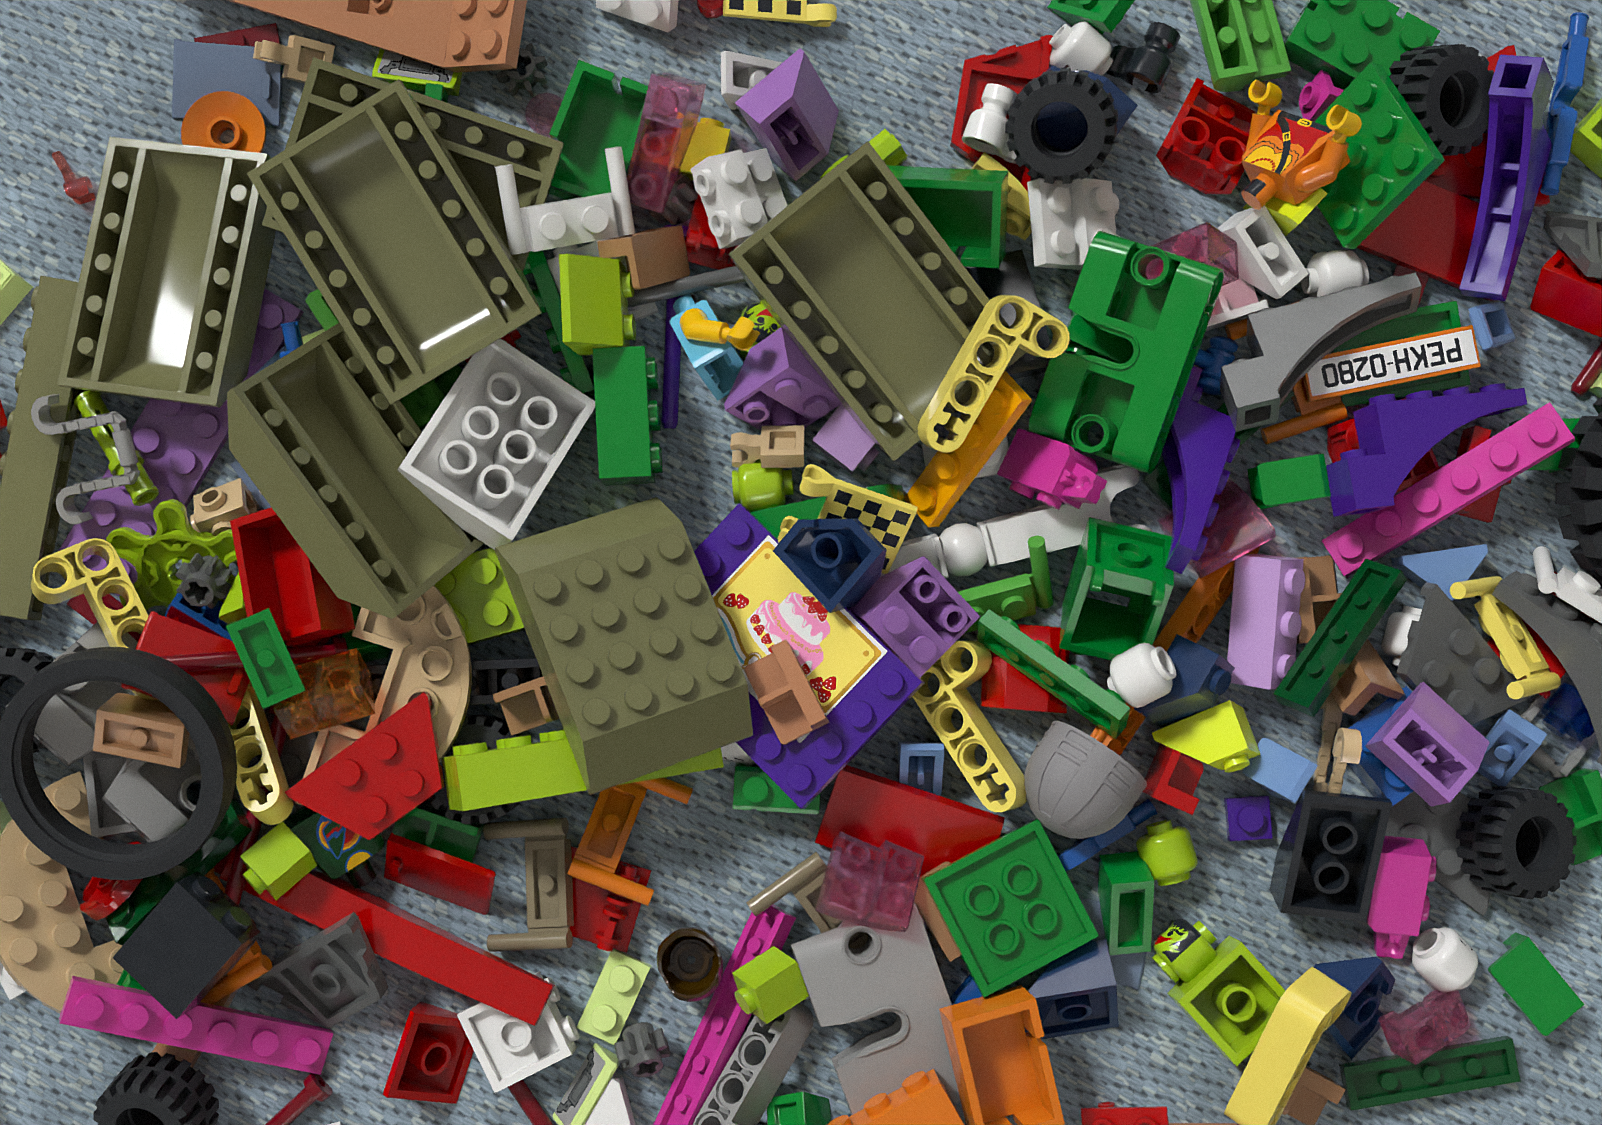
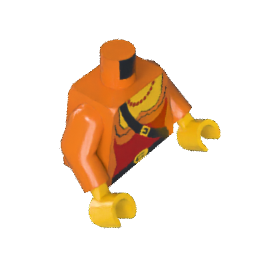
M1254 80L1249 87L1248 95L1251 101L1258 104L1257 113H1252L1249 138L1245 153L1242 156V165L1250 183L1241 192L1244 201L1256 210H1260L1272 197L1293 205L1299 204L1317 189L1334 182L1339 171L1350 162L1347 153L1349 143L1346 142L1347 136H1354L1359 132L1362 126L1361 119L1357 114L1350 112L1340 105H1335L1329 110L1326 117L1327 126L1279 109L1273 115H1270L1271 108L1276 107L1280 103L1282 91L1279 86L1272 82H1268L1266 89L1265 83Z

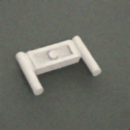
M622 147L605 149L611 193L522 208L519 205L513 164L496 166L499 193L511 255L634 234L635 228Z
M1543 546L1537 547L1533 552V560L1539 590L1545 594L1555 592L1556 596L1602 623V590L1600 589V584L1589 574L1583 571H1578L1575 574L1564 566L1556 575L1549 549Z

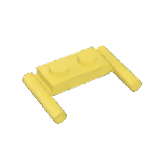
M1500 576L1453 583L1450 587V594L1454 599L1480 596L1482 599L1474 604L1479 614L1480 626L1495 641L1501 652L1500 660L1508 672L1514 674L1516 680H1519L1511 682L1507 686V694L1510 698L1520 699L1554 690L1560 686L1561 679L1559 675L1548 670L1550 667L1520 616L1492 595L1502 580Z

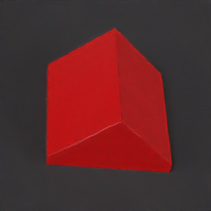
M422 1001L410 1010L383 1091L385 1097L457 1104L474 1052L457 1017L458 1013Z

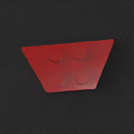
M1052 35L1042 36L1038 41L1018 47L1012 45L1002 48L992 55L983 54L964 61L950 143L953 149L974 164L977 162L983 152L966 145L962 141V136L972 112L983 107L981 97L986 84L1003 85L1018 95L1028 82L1033 78L1041 76L1043 72L1048 70L1052 45L1049 42L1053 37ZM988 154L1004 166L1028 192L1027 182L1031 180V176L1027 174L1029 172L1027 167L1024 165L1019 167L1017 164L1007 162L997 155Z
M427 691L421 693L285 791L288 798L371 840L443 789L445 784L442 766L439 764V746L437 733L434 732L430 706L432 705V700Z

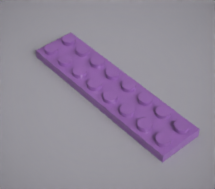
M264 289L248 374L243 381L253 376L284 346L285 341L280 324L299 321L304 313L301 309ZM149 399L130 432L135 450L139 451L144 459L142 466L154 486L159 490V495L148 504L135 506L124 486L94 491L82 513L89 511L93 519L80 524H74L58 551L88 539L99 538L106 540L111 531L121 527H128L143 535L153 536L157 532L153 511L159 503L174 499L180 501L187 508L193 495L229 438L227 400L218 408ZM109 468L102 478L113 476ZM89 555L83 559V564L90 570L99 571L107 567L106 561L99 555ZM120 558L131 582H136L137 571L135 567L127 560Z

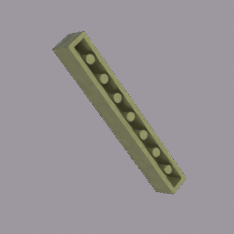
M40 276L39 286L34 288L31 296V308L34 313L31 327L27 328L23 338V349L26 352L23 369L18 371L15 379V390L18 396L15 410L10 413L7 421V432L10 435L7 452H4L0 459V476H2L0 485V615L38 621H41L44 603L38 600L32 593V574L34 566L39 560L54 553L61 518L56 508V498L61 489L67 486L77 430L63 434L46 435L35 427L31 416V409L36 399L47 395L60 394L59 403L52 404L50 407V416L53 421L62 423L80 418V412L76 409L74 400L85 390L57 385L78 282ZM50 572L40 577V581L46 587L48 586Z

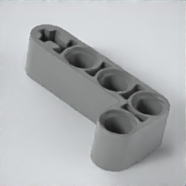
M798 1003L768 1024L754 1016L696 1116L693 1125H757L811 1032L813 1015L807 1006Z

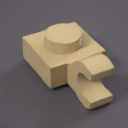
M292 35L289 36L288 46L267 40H262V42L256 41L253 59L284 65L282 78L305 84L313 57L332 63L335 46Z
M804 425L762 426L761 435L743 432L731 434L730 448L734 450L732 451V466L739 468L743 464H753L756 460L761 459V468L804 467Z

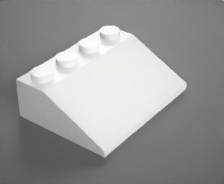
M500 338L471 357L397 470L464 531L495 550V547L512 542L593 412L595 401Z

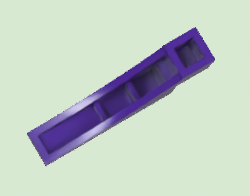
M1499 56L1488 92L1490 103L1485 168L1475 229L1459 288L1463 296L1506 301L1552 147L1542 120L1554 81L1544 57Z
M1193 366L1162 451L1172 491L1173 504L1172 539L1165 568L1179 574L1183 573L1191 559L1198 562L1205 549L1208 537L1202 535L1204 527L1209 528L1215 518L1219 504L1213 502L1214 495L1222 493L1230 471L1223 469L1225 462H1232L1240 444V439L1234 437L1236 432L1230 416L1198 403L1203 392L1202 388L1197 387L1202 369Z
M1498 383L1481 387L1477 393H1470L1469 387H1458L1443 391V396L1433 397L1432 390H1425L1408 394L1405 400H1396L1395 394L1379 395L1368 399L1369 406L1353 412L1360 449L1340 453V461L1326 466L1333 516L1372 513L1394 506L1393 496L1415 464L1436 443L1455 429L1474 419L1503 414L1528 405L1525 388L1506 390L1505 383Z

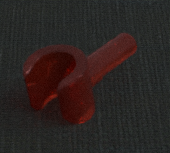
M54 152L52 158L63 175L65 193L79 205L95 200V193H90L89 191L90 188H93L89 177L84 176L76 179L62 152Z

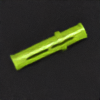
M88 390L75 398L74 405L83 418L110 413L98 391ZM107 424L90 428L94 438L110 462L108 468L112 475L124 474L125 471L123 466L120 465L112 432H114L112 425ZM135 450L140 474L135 484L124 485L129 493L135 506H142L152 502L159 495V490L154 486L142 466L144 459L139 451Z

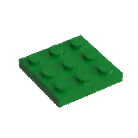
M1372 62L1367 65L1315 121L1327 126L1326 117L1329 110L1335 105H1340L1350 112L1357 114L1362 122L1359 132L1354 136H1347L1346 142L1349 143L1347 153L1350 162L1339 171L1334 182L1321 187L1327 195L1317 205L1342 246L1349 249H1355L1445 161L1382 65Z
M1038 819L1018 827L922 878L972 979L984 998L1099 936Z

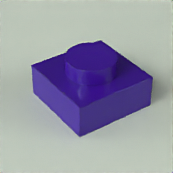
M1268 795L1224 798L1228 841L1272 839L1270 800Z

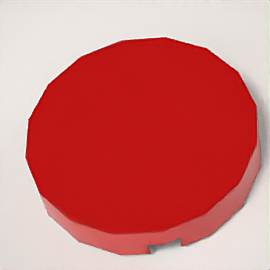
M132 841V842L127 843V844H142V843H141V842H138V841H134V842ZM92 877L84 889L82 900L85 902L80 904V910L96 921L107 917L132 894L143 878L110 880Z

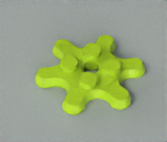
M174 499L159 503L153 511V517L157 525L155 535H143L131 528L121 527L111 531L106 537V541L115 548L119 558L127 560L135 567L137 580L132 584L146 611L153 606L160 605L168 608L176 596V590L183 581L176 576L178 569L175 564L179 560H182V564L183 562L189 563L195 553H199L202 557H214L217 555L226 565L227 569H229L230 563L237 560L231 529L225 530L217 536L209 532H197L188 521L185 506L180 501ZM231 574L227 582L232 585L236 577ZM120 595V602L123 605V607H125L126 601Z

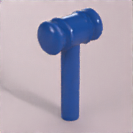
M1214 336L1210 338V347L1206 351L1199 348L1194 365L1202 368L1197 387L1202 388L1206 394L1221 395V366L1233 362L1235 359L1234 353L1238 350V344L1230 338Z

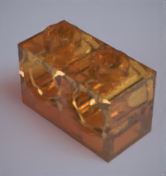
M354 648L295 666L306 691L274 704V712L289 738H297L375 714L372 675L358 649Z

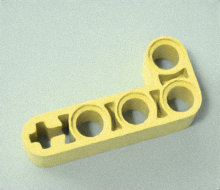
M1000 295L990 299L919 421L918 436L921 442L927 447L943 453L958 449L964 442L1017 347L1037 357L1055 358L1061 355L1068 347L1070 336L1066 325L1019 296ZM1010 303L1015 308L1016 319L1011 326L1006 328L999 320V313L1005 304ZM1047 325L1053 333V339L1051 344L1042 350L1038 346L1036 336L1041 327ZM989 342L994 349V357L988 365L982 366L977 359V351L981 344ZM967 380L972 387V395L968 402L959 404L955 399L954 391L960 382ZM947 406L949 409L961 412L960 417L951 416V413L943 411L944 407ZM937 423L944 425V428L949 431L946 438L938 437L937 432L933 431Z
M99 538L88 539L50 554L39 560L34 566L31 589L34 596L43 603L57 604L84 593L110 647L129 648L122 642L121 636L131 631L142 634L148 614L111 543ZM89 555H99L106 561L107 567L103 570L93 571L83 564V559ZM47 572H57L65 579V584L59 588H48L40 581V577ZM110 593L119 594L125 599L126 606L119 610L109 609L104 605L102 597ZM132 690L135 696H139L144 699L158 700L156 698Z
M956 641L923 674L921 679L925 683L912 697L981 803L993 812L1017 809L1027 802L1024 774L967 690L969 686L988 672L992 663V655L990 650L978 641ZM965 649H968L973 657L972 666L968 671L961 664V655ZM933 673L940 682L939 690L935 695L928 687L929 678ZM955 709H958L963 716V725L960 730H957L951 722V716ZM979 744L987 752V760L984 766H981L975 759V749ZM993 773L991 774L992 778H988L987 774ZM1003 784H1007L1009 788L1005 793V799L1000 794L1004 790Z
M250 681L234 724H228L234 740L237 757L236 786L243 805L264 824L275 825L286 820L291 814L293 800L288 798L285 793L289 789L287 779L264 709ZM250 717L248 723L243 728L236 730L241 720ZM262 754L258 764L248 768L251 759ZM261 786H265L271 792L267 797Z
M1314 967L1308 969L1292 983L1278 1001L1227 1104L1224 1114L1239 1125H1276L1323 1032L1340 1016L1352 992Z

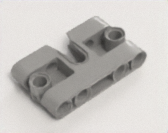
M98 621L64 653L57 656L53 662L79 651L110 647ZM128 632L121 636L125 646L132 649L136 648L138 642ZM90 681L67 687L57 692L42 710L35 727L34 737L68 767L94 752L93 744L97 709L116 693L134 696L135 694L130 689H123L121 683L111 681ZM190 734L186 763L181 768L128 758L102 798L111 809L148 843L166 838L180 830L189 821L196 808V805L189 802L186 795L190 784H201L199 756ZM256 756L251 759L248 768L253 767L258 762Z
M913 899L883 909L867 917H848L841 922L838 928L791 944L812 1007L821 1027L860 1022L885 1012L897 1014L896 1020L892 1025L864 1036L831 1058L851 1115L864 1109V1104L873 1096L880 1093L888 1095L902 1087L903 1081L910 1075L919 1071L927 1073L932 1069L936 1071L954 1105L961 1102L939 1012L940 1008L952 1004L924 924ZM863 931L868 933V941L861 948L854 949L848 946L850 937L856 932Z

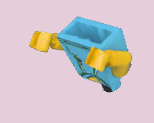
M687 294L680 297L674 303L673 308L677 315L671 318L670 324L694 369L718 401L730 393L737 375L744 364L737 349L741 351L750 349L760 335V332L753 330L754 322L746 317H740L733 328H729L726 322L719 320L707 300L698 301L695 295Z

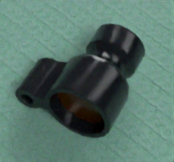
M1151 23L1144 36L1145 46L1132 48L1117 45L1113 47L1110 54L1113 62L1106 73L1113 77L1122 78L1131 85H1133L1135 77L1148 83L1145 89L1146 92L1150 94L1159 93L1171 69V61L1168 54L1175 51L1181 38L1179 32L1164 23Z

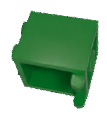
M1089 517L1063 597L1059 648L1069 650L1077 655H1090L1112 661L1115 656L1138 644L1149 643L1153 645L1174 587V571L1165 568L1172 536ZM1090 588V591H1103L1129 597L1127 606L1088 598L1087 594Z

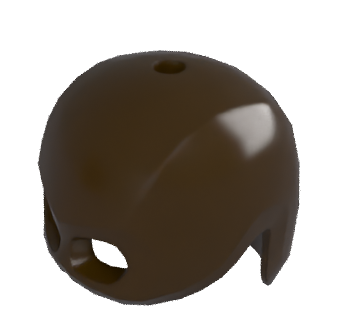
M697 927L678 929L667 936L658 947L657 967L675 998L686 1002L700 1001L709 997L720 985L723 976L721 951L715 939L704 929ZM694 956L696 959L695 963L690 964L688 957Z

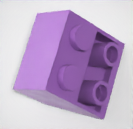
M799 48L735 102L762 147L767 148L770 159L794 181L800 179L828 155L839 112L807 55Z
M781 327L749 350L724 406L725 411L761 431L762 426L804 425V428H806L842 403Z
M924 556L879 577L857 605L849 608L920 678L980 617Z
M1422 682L1365 747L1432 807L1450 803L1478 771L1490 742L1429 686Z

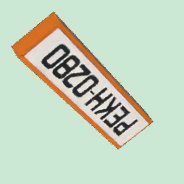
M1468 325L1327 354L1303 376L1307 400L1312 402L1481 367L1473 326Z

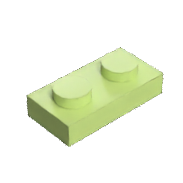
M613 949V952L609 954L576 1028L612 1045L617 1043L651 965L624 952Z

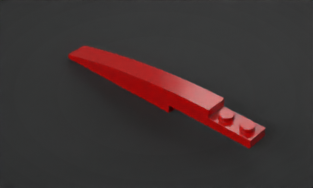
M238 844L214 866V871L221 874L219 878L226 882L229 878ZM313 869L277 900L267 890L258 894L246 880L244 891L322 929L328 928L354 912L359 917L375 954L533 1026L537 1025L555 986L361 888H354L351 883L339 877L332 880L325 874Z

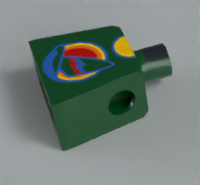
M306 806L291 813L283 821L311 851L317 864L316 867L330 879H337L346 873L353 887L361 888L376 878L377 875L368 858L383 849L384 842L381 833L375 838L368 840Z

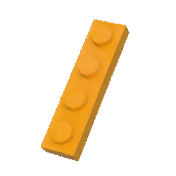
M1006 371L1001 375L964 442L958 449L952 452L943 453L937 451L905 495L907 503L918 507L916 514L928 528L940 526L1032 401L1028 394Z

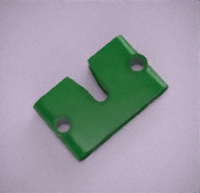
M1098 231L1090 244L1068 308L1101 330L1128 339L1133 345V355L1129 361L1122 364L1092 355L1062 353L1055 358H1050L1031 412L1029 431L1068 444L1083 452L1091 453L1151 474L1161 457L1224 279V270L1163 251L1157 247ZM1161 258L1164 264L1161 275L1149 280L1146 275V268L1149 262L1153 259ZM1099 423L1103 427L1104 437L1098 445L1092 446L1088 440V431L1091 426Z

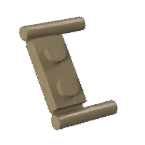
M567 818L485 823L483 833L487 840L525 837L528 933L488 935L487 949L489 952L571 948L573 937L570 926H574L572 876L567 875L572 863L571 839H567L569 830Z
M817 852L746 902L753 914L758 916L792 891L821 933L838 928L841 922L848 917H864ZM863 931L856 932L850 937L848 946L854 949L861 948L868 941V933Z

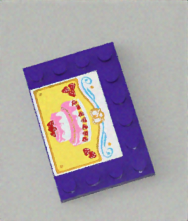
M738 503L695 549L694 553L748 684L753 735L736 743L800 809H805L925 682L849 608L845 607L843 610L829 613L773 552L779 544L778 538L745 506ZM785 639L791 645L830 722L787 745L780 743L744 671L747 665L773 653L770 647Z

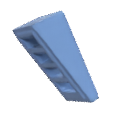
M1501 301L1468 309L1473 329L1483 351L1492 350L1515 341L1514 339L1516 338L1504 304Z

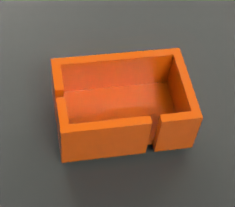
M1020 985L992 993L985 998L978 997L939 1009L966 1125H1012L1006 1118L1009 1115L1013 1116V1120L1017 1125H1065L1047 1045L1040 1039L1044 1037L1036 998Z

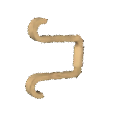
M1330 693L1320 708L1324 709L1320 726L1323 732L1321 747H1319L1317 757L1318 766L1314 773L1315 785L1313 791L1340 794L1347 763L1359 764L1362 736L1358 729L1340 728L1343 712ZM1333 746L1332 754L1335 758L1332 768L1333 772L1328 785L1326 783L1327 767L1330 762L1331 748Z

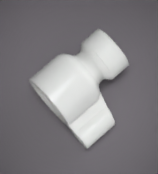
M986 84L981 97L983 107L975 110L970 115L962 141L975 150L997 155L1007 162L1017 164L1014 161L1017 157L1015 152H1009L1007 146L1009 134L1005 133V124L1008 121L1006 115L1011 104L1016 99L1017 93L1003 85Z

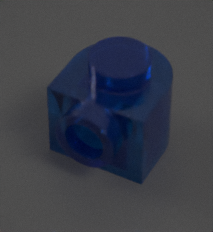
M1562 683L1540 708L1541 713L1545 715L1541 720L1542 723L1559 737L1568 734L1581 743L1595 732L1589 713L1578 690L1567 683Z

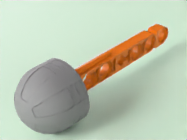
M1237 524L1232 528L1218 548V554L1209 561L1152 646L1155 648L1160 646L1167 652L1176 634L1195 643L1199 641L1233 591L1236 555L1258 554L1262 543V534L1243 524ZM1126 703L1130 707L1127 726L1117 739L1107 734L1098 726L1095 727L1091 735H1088L1061 721H1053L1049 730L1045 732L1042 740L1038 742L1036 749L1029 758L1024 774L1026 800L1033 814L1045 827L1068 838H1089L1111 830L1131 811L1134 803L1147 787L1144 777L1120 756L1146 719L1134 710L1135 707Z

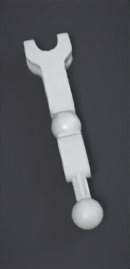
M1122 464L1098 469L1096 474L1107 480L1106 486L1101 491L1097 504L1082 503L1080 509L1062 503L1060 510L1044 504L977 522L976 526L967 523L955 524L946 528L939 537L936 534L905 540L889 572L924 556L944 578H949L948 573L957 577L970 576L979 572L985 564L992 567L1029 558L1028 539L1037 535L1045 539L1047 553L1081 544L1089 517L1114 523L1110 516V503L1117 493L1133 487L1139 482V472ZM1130 525V527L1153 532L1152 529L1146 527L1145 525Z

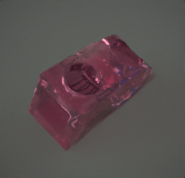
M1434 990L1426 995L1422 1002L1419 1001L1400 1014L1390 1011L1379 1018L1390 1050L1415 1065L1464 1034L1471 1025L1458 990L1451 992Z

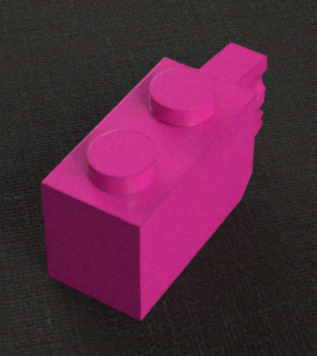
M1018 428L997 472V475L1012 482L1009 490L1030 500L1033 499L1036 493L1038 494L1036 500L1057 510H1060L1062 503L1080 509L1082 503L1097 504L1100 499V493L1107 483V480L1096 474L1098 471L1096 460L1078 453L1068 444Z
M1385 836L1366 920L1367 924L1374 931V951L1376 956L1402 959L1410 936L1419 937L1421 921H1427L1430 902L1428 895H1426L1428 882H1433L1436 876V858L1431 856L1423 839Z

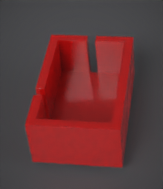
M272 507L230 520L247 617L269 608L286 647H294L318 640L317 638H326L355 629L351 603L339 599Z

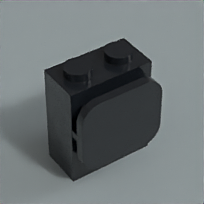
M197 871L178 881L113 956V959L172 1016L178 1019L196 1007L221 977L233 969L253 946L261 931L257 929L253 919L225 894L213 880L202 876Z

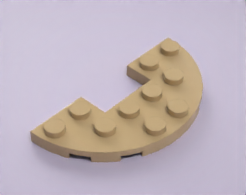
M434 585L392 619L361 607L352 636L393 649L366 731L329 719H323L303 778L426 691L432 700V705L430 706L434 732L437 733L439 763L442 757L450 750L466 717L472 686V666L469 647L461 623L450 603Z
M80 771L66 776L43 789L52 805L62 816L77 828L91 835L87 790ZM12 819L0 835V962L20 987H23L33 997L41 1001L42 1005L61 1013L72 976L117 984L124 969L113 959V956L122 945L112 940L93 947L66 866L53 860L38 849L23 834Z

